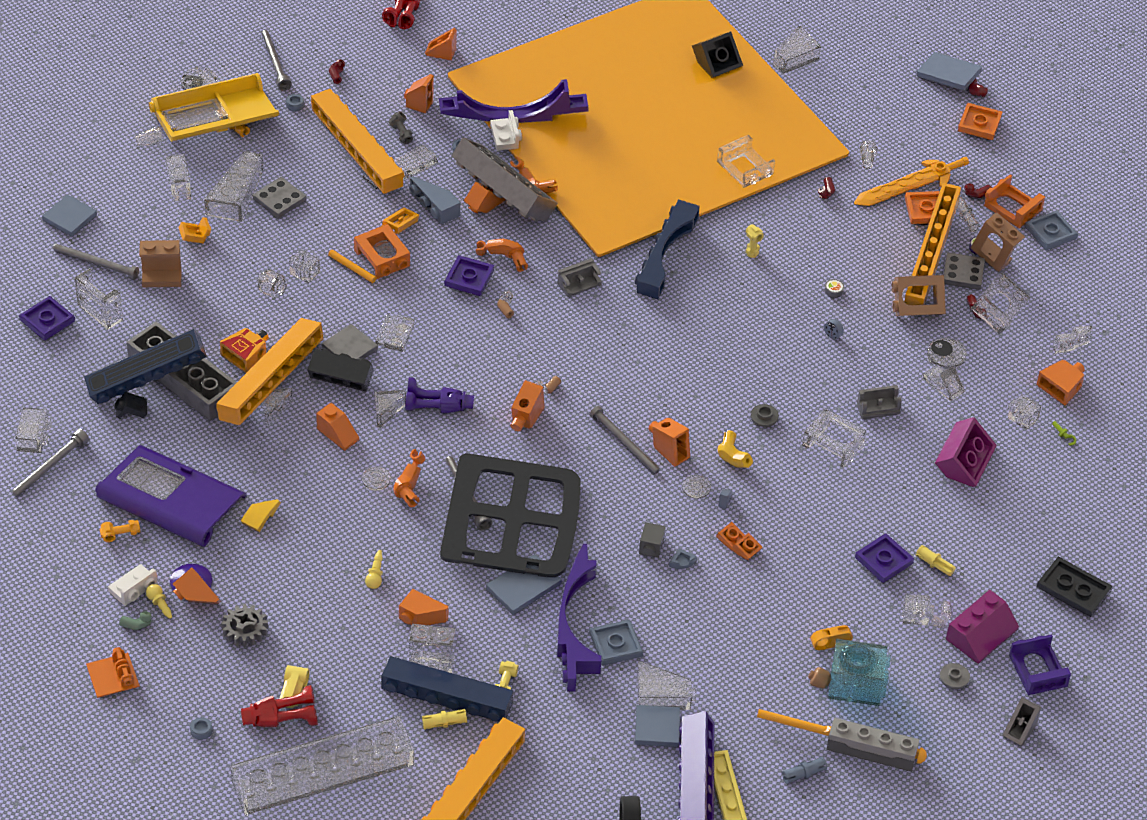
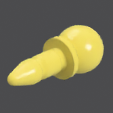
M381 550L377 551L372 568L368 569L369 574L365 578L366 586L371 589L380 587L382 583L381 575L383 572L380 568L383 557Z
M158 584L149 585L146 589L147 598L152 600L153 605H158L162 613L171 619V609L165 602L166 596L163 594L161 586Z

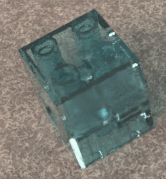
M836 639L828 699L879 706L880 699L885 698L889 678L888 668L891 655H887L888 646Z

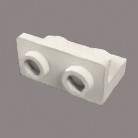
M513 110L509 111V118L490 120V127L497 151L519 149L522 133L520 129H517L519 126L518 118L514 117Z
M140 564L110 584L108 592L126 606L145 593L149 585L158 584L157 571L155 569L149 571Z

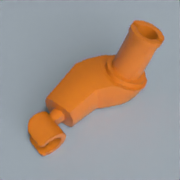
M517 157L519 160L518 165L510 161L512 167L519 170L522 176L544 193L558 191V185L552 186L557 184L555 179L539 182L527 167L524 168V161Z
M503 238L488 240L487 244L481 240L476 243V254L479 256L485 255L488 250L490 254H503L513 259L518 272L524 271L522 266L525 269L528 268V264L523 256L524 248L515 241Z
M413 449L410 453L413 463L407 464L393 487L396 497L402 498L409 507L417 505L413 499L418 503L420 501L419 497L413 492V489L416 486L421 468L417 466L425 461L422 451L418 455L416 449Z

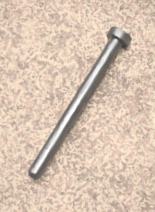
M59 244L53 245V250L126 274L132 280L138 277L139 267L132 266L130 268Z
M596 406L591 410V418L594 420L598 419L653 473L659 472V467L603 414L604 410L600 406Z

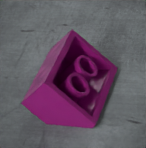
M975 417L955 423L935 464L947 478L976 487L997 445Z
M989 589L949 623L946 640L979 664L1019 629V625L1007 602Z

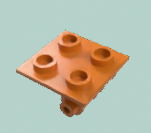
M120 647L113 649L112 657L86 663L97 698L140 687L130 656Z

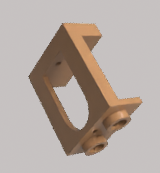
M996 212L985 221L971 249L981 258H985V261L996 271L1000 272L1012 261L1013 258L1010 257L1012 252L1025 236ZM990 233L997 234L1003 241L1002 249L988 238Z
M944 275L895 277L894 281H892V292L895 293V301L892 303L893 312H896V316L946 314ZM933 285L934 305H907L902 299V292L906 287Z

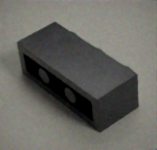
M314 349L307 369L310 378L367 392L374 372L372 363L367 359L351 358V356L344 353L340 355L334 354L327 349Z

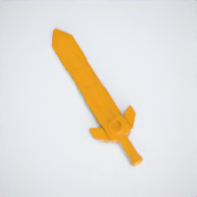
M963 157L949 164L939 160H925L921 164L927 168L862 192L854 204L871 206L937 180L940 181L941 187L942 183L949 182L950 171L968 165L969 159Z

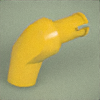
M727 430V432H724L722 444L718 445V455L734 467L749 468L753 464L751 455L736 449L734 443L737 435L734 431Z

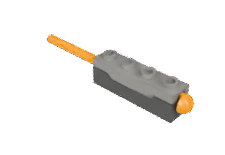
M762 709L758 710V718L829 736L827 750L910 772L913 770L915 759H917L916 764H921L927 758L926 750L922 747L918 749L920 739L834 718L832 726H822Z

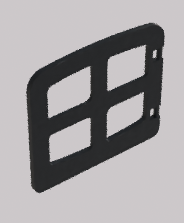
M469 453L462 454L458 461L440 558L450 563L471 564L476 567L522 574H536L541 577L560 576L567 568L574 542L580 503V477L576 472L567 468ZM490 472L514 476L510 503L507 506L473 501L474 492L481 473ZM530 479L560 483L563 486L561 514L526 509L525 503ZM470 516H486L505 522L503 541L499 553L473 550L466 546L468 519ZM531 524L558 529L555 547L549 560L517 556L516 552L522 525ZM462 555L474 556V560L462 558ZM526 565L539 566V569L526 568Z

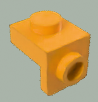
M202 217L199 225L181 222L178 227L182 240L187 242L204 244L206 238L211 233V226L206 217Z

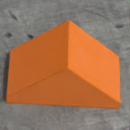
M452 28L430 41L425 54L430 57L452 61L456 51L457 30Z

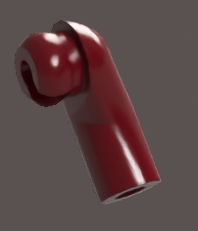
M338 59L329 68V74L334 84H339L342 81L340 74L344 70L345 62L341 59Z
M977 79L969 85L971 95L985 97L988 93L986 87L977 84Z
M831 177L824 178L825 186H822V190L818 189L819 197L822 199H828L836 191Z
M969 183L964 186V193L969 197L982 198L987 190L992 187L987 184L976 189L974 184Z

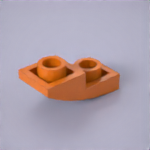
M730 522L716 535L725 546L746 560L752 558L763 548L749 532L745 535L733 522Z

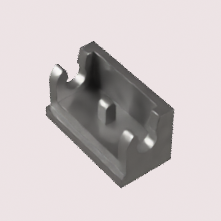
M593 258L558 270L557 284L565 295L570 297L600 286L602 281L598 275L601 272L594 263Z
M893 385L859 390L857 407L861 418L869 419L900 414L902 399L898 397V386Z

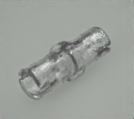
M960 197L957 206L959 217L966 223L970 232H975L980 227V224L976 220L972 208H969L965 199Z

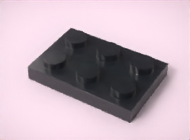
M1058 556L1037 582L1036 587L1085 615L1092 617L1110 594L1113 586Z

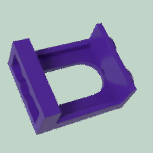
M1052 634L1041 635L1027 640H1018L1011 645L1009 657L1028 695L1068 687L1071 673L1068 667H1061L1051 647ZM1028 654L1041 656L1049 672L1030 675L1024 662V657Z

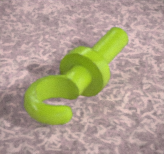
M1056 421L1052 423L1059 431L1058 435L1065 439L1072 438L1074 442L1068 443L1069 446L1076 443V437L1067 434L1068 430L1066 428L1063 429Z

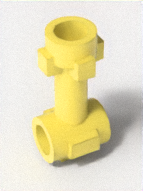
M751 224L745 231L746 236L750 239V243L746 247V253L748 257L755 258L759 255L758 250H760V246L757 243L763 239L764 234L759 227Z
M501 661L499 674H502L500 684L495 685L511 690L508 684L511 677L517 676L519 665L511 661Z

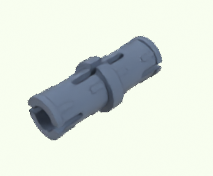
M821 756L809 762H800L798 766L782 771V775L785 774V776H782L786 784H789L801 778L808 779L812 774L827 770V766H824L827 764L826 760Z

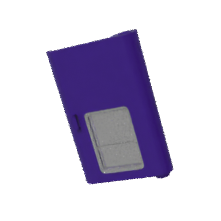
M139 445L103 481L97 484L95 489L97 498L202 547L209 543L213 534V526L241 497L245 498L247 496L245 492L143 445Z

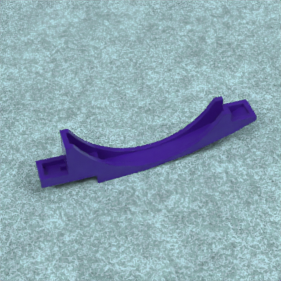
M567 79L561 80L544 97L521 106L497 107L486 105L472 99L462 90L457 91V96L439 98L440 114L481 121L509 118V111L513 110L514 117L518 118V123L552 121V115L589 111L587 95H569Z
M587 544L582 545L575 558L565 584L559 612L557 657H562V666H566V670L562 671V681L567 683V692H576V674H601V656L585 647L574 636L565 615L567 605L576 591L587 582L596 578V571L591 570L597 568V561L588 560Z

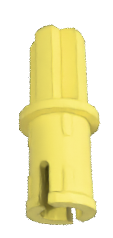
M921 545L916 552V557L927 562L931 568L935 567L948 576H951L956 569L954 565L941 558L940 553L936 554L924 545Z

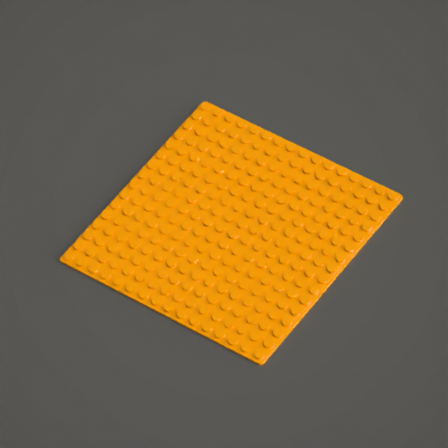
M640 0L448 72L449 80L458 90H462L472 99L490 106L514 107L534 102L550 93L564 79H567L569 95H587L588 112L552 115V121L518 123L517 129L521 130L522 141H519V149H509V152L518 162L517 157L524 161V168L527 167L539 182L556 180L557 184L552 186L558 185V191L546 194L558 203L556 208L598 257L639 242L659 232L661 233L664 220L669 219L670 209L676 205L678 199L699 205L700 217L849 156V150L709 0ZM731 31L743 66L711 78L698 64L692 45ZM484 121L491 129L490 121Z

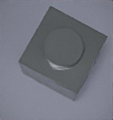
M645 522L640 538L639 554L659 558L665 539L666 526Z

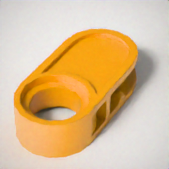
M847 625L821 629L814 632L810 637L815 650L843 646L850 643L853 639L852 632Z

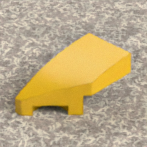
M276 499L252 504L241 519V523L260 532L269 516H274L281 502Z

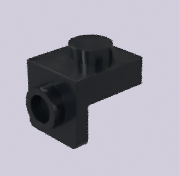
M125 391L121 398H118L115 402L116 418L121 419L125 413L144 418L147 415V398Z

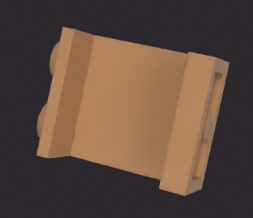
M179 240L140 241L139 257H141L142 287H181L182 268Z

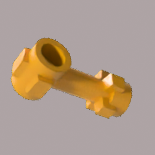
M129 520V524L113 527L111 522H104L99 529L101 538L105 542H113L116 539L115 535L130 532L131 535H136L140 533L139 521Z

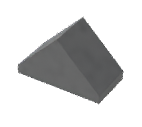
M1021 697L1002 736L1022 746L1037 726L1041 706Z

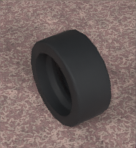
M639 796L620 797L619 820H641Z

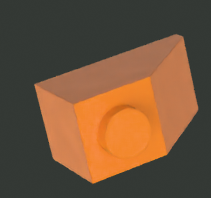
M429 74L413 82L411 87L406 89L404 99H406L407 108L427 113L433 104L434 75Z
M475 182L464 202L469 205L468 208L478 214L479 211L488 213L506 199L496 196L491 187L489 189L481 183Z
M329 403L316 413L317 430L344 451L359 441V436L346 414L333 403Z
M190 568L173 583L176 588L173 592L180 600L185 598L188 602L210 604L222 602L193 568Z
M413 588L399 605V619L415 627L448 621L449 606Z

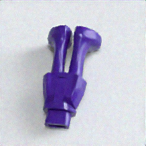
M409 377L405 403L406 411H413L419 408H438L440 413L464 411V408L473 409L474 395H467L466 391L462 393L460 390L443 387L441 390H424L417 386V381L414 377Z

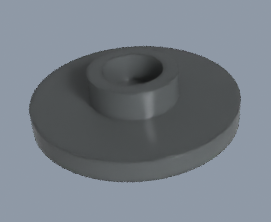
M759 404L751 410L750 416L756 425L770 427L776 424L779 414L773 406Z

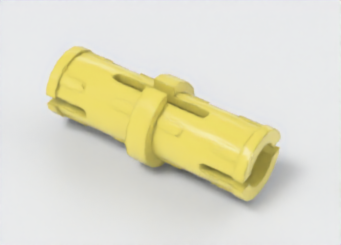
M444 710L438 714L422 716L424 730L435 727L448 728L449 725L467 723L466 710L450 712Z

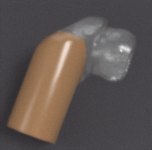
M505 291L497 303L498 308L506 318H511L514 315V311L510 308L513 294L509 291Z
M554 376L547 384H543L541 380H536L534 383L543 386L544 394H549L561 384V379Z

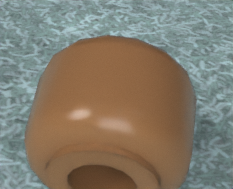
M817 667L814 671H810L808 678L811 679L810 684L812 686L824 689L828 687L831 681V674L829 671Z

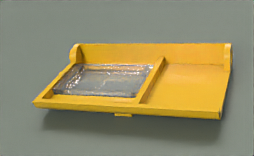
M259 73L153 97L151 102H149L150 112L155 114L171 142L217 131V133L227 131L231 127L279 116V110H275L263 91Z

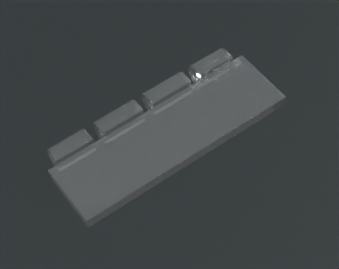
M424 145L394 159L395 164L404 171L405 177L403 181L438 164L436 155ZM367 174L363 175V179L376 190L379 189Z

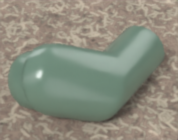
M143 611L137 619L122 616L119 625L132 630H140L151 624L152 615L150 612Z

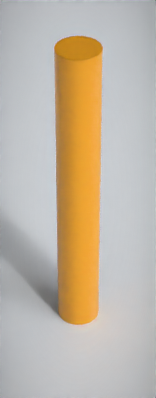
M333 249L329 251V257L369 282L374 283L377 277Z

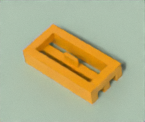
M403 207L382 221V226L388 224L395 234H399L418 222L419 214Z

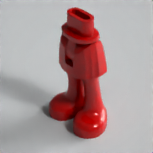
M395 0L396 5L394 8L388 7L383 10V21L390 27H395L398 22L400 29L410 28L415 21L412 12L418 9L420 0Z
M312 685L305 686L301 693L291 697L275 699L274 696H270L250 704V707L242 708L243 726L253 724V727H278L280 722L292 719H305L311 726L318 725L315 705H310L315 704ZM298 704L309 705L299 709L279 711V709Z

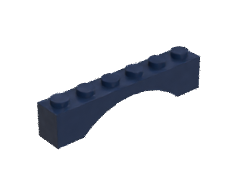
M678 199L676 205L671 207L669 219L664 220L662 232L657 234L656 244L651 246L649 258L644 260L641 274L638 273L635 278L638 294L659 299L665 287L666 273L662 265L664 254L677 239L693 231L699 219V205Z

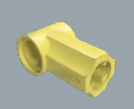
M287 665L280 698L291 697L301 693L308 684L310 670ZM298 705L288 706L287 708H293Z

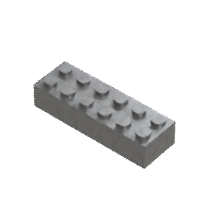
M462 138L451 155L459 167L467 168L469 175L476 179H481L480 183L489 189L491 187L496 196L504 197L506 199L505 203L512 208H518V213L525 218L530 217L536 222L538 220L547 222L558 204L482 144Z
M156 321L127 341L128 357L176 336ZM206 358L196 364L185 366L180 371L171 372L157 380L209 421L218 416L216 403L237 383Z

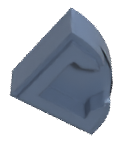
M723 489L721 491L719 508L726 510L732 497V490Z
M679 548L670 560L669 567L675 569L691 567L697 562V556Z

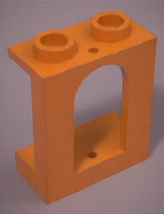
M1008 175L1005 179H1001L996 186L987 190L984 206L994 213L997 212L1005 220L1020 229L1027 221H1030L1043 210L1045 196L1039 193L1034 198L1029 197L1011 185L1012 175ZM1006 196L1015 200L1023 207L1016 211V215L1000 206L996 200L999 197Z
M388 224L354 237V251L357 255H365L375 268L377 279L410 266L409 250ZM390 243L397 252L392 258H383L375 251V248Z

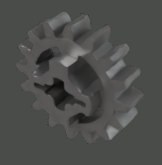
M243 604V608H239L236 605L234 611L228 609V615H223V621L221 622L223 636L227 637L228 642L234 640L235 646L243 643V647H246L249 642L253 646L255 645V640L261 642L262 636L267 635V615L262 614L261 608L255 610V605H252L250 608H247L246 604Z

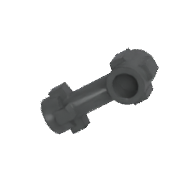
M399 111L388 122L394 129L398 128L400 141L408 144L413 140V133L411 130L406 129L404 122L407 118L404 113Z

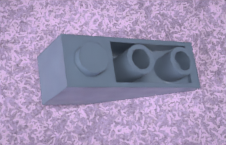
M410 177L409 191L411 195L415 196L420 201L422 207L426 208L431 216L441 225L460 216L461 202L450 191L417 177Z

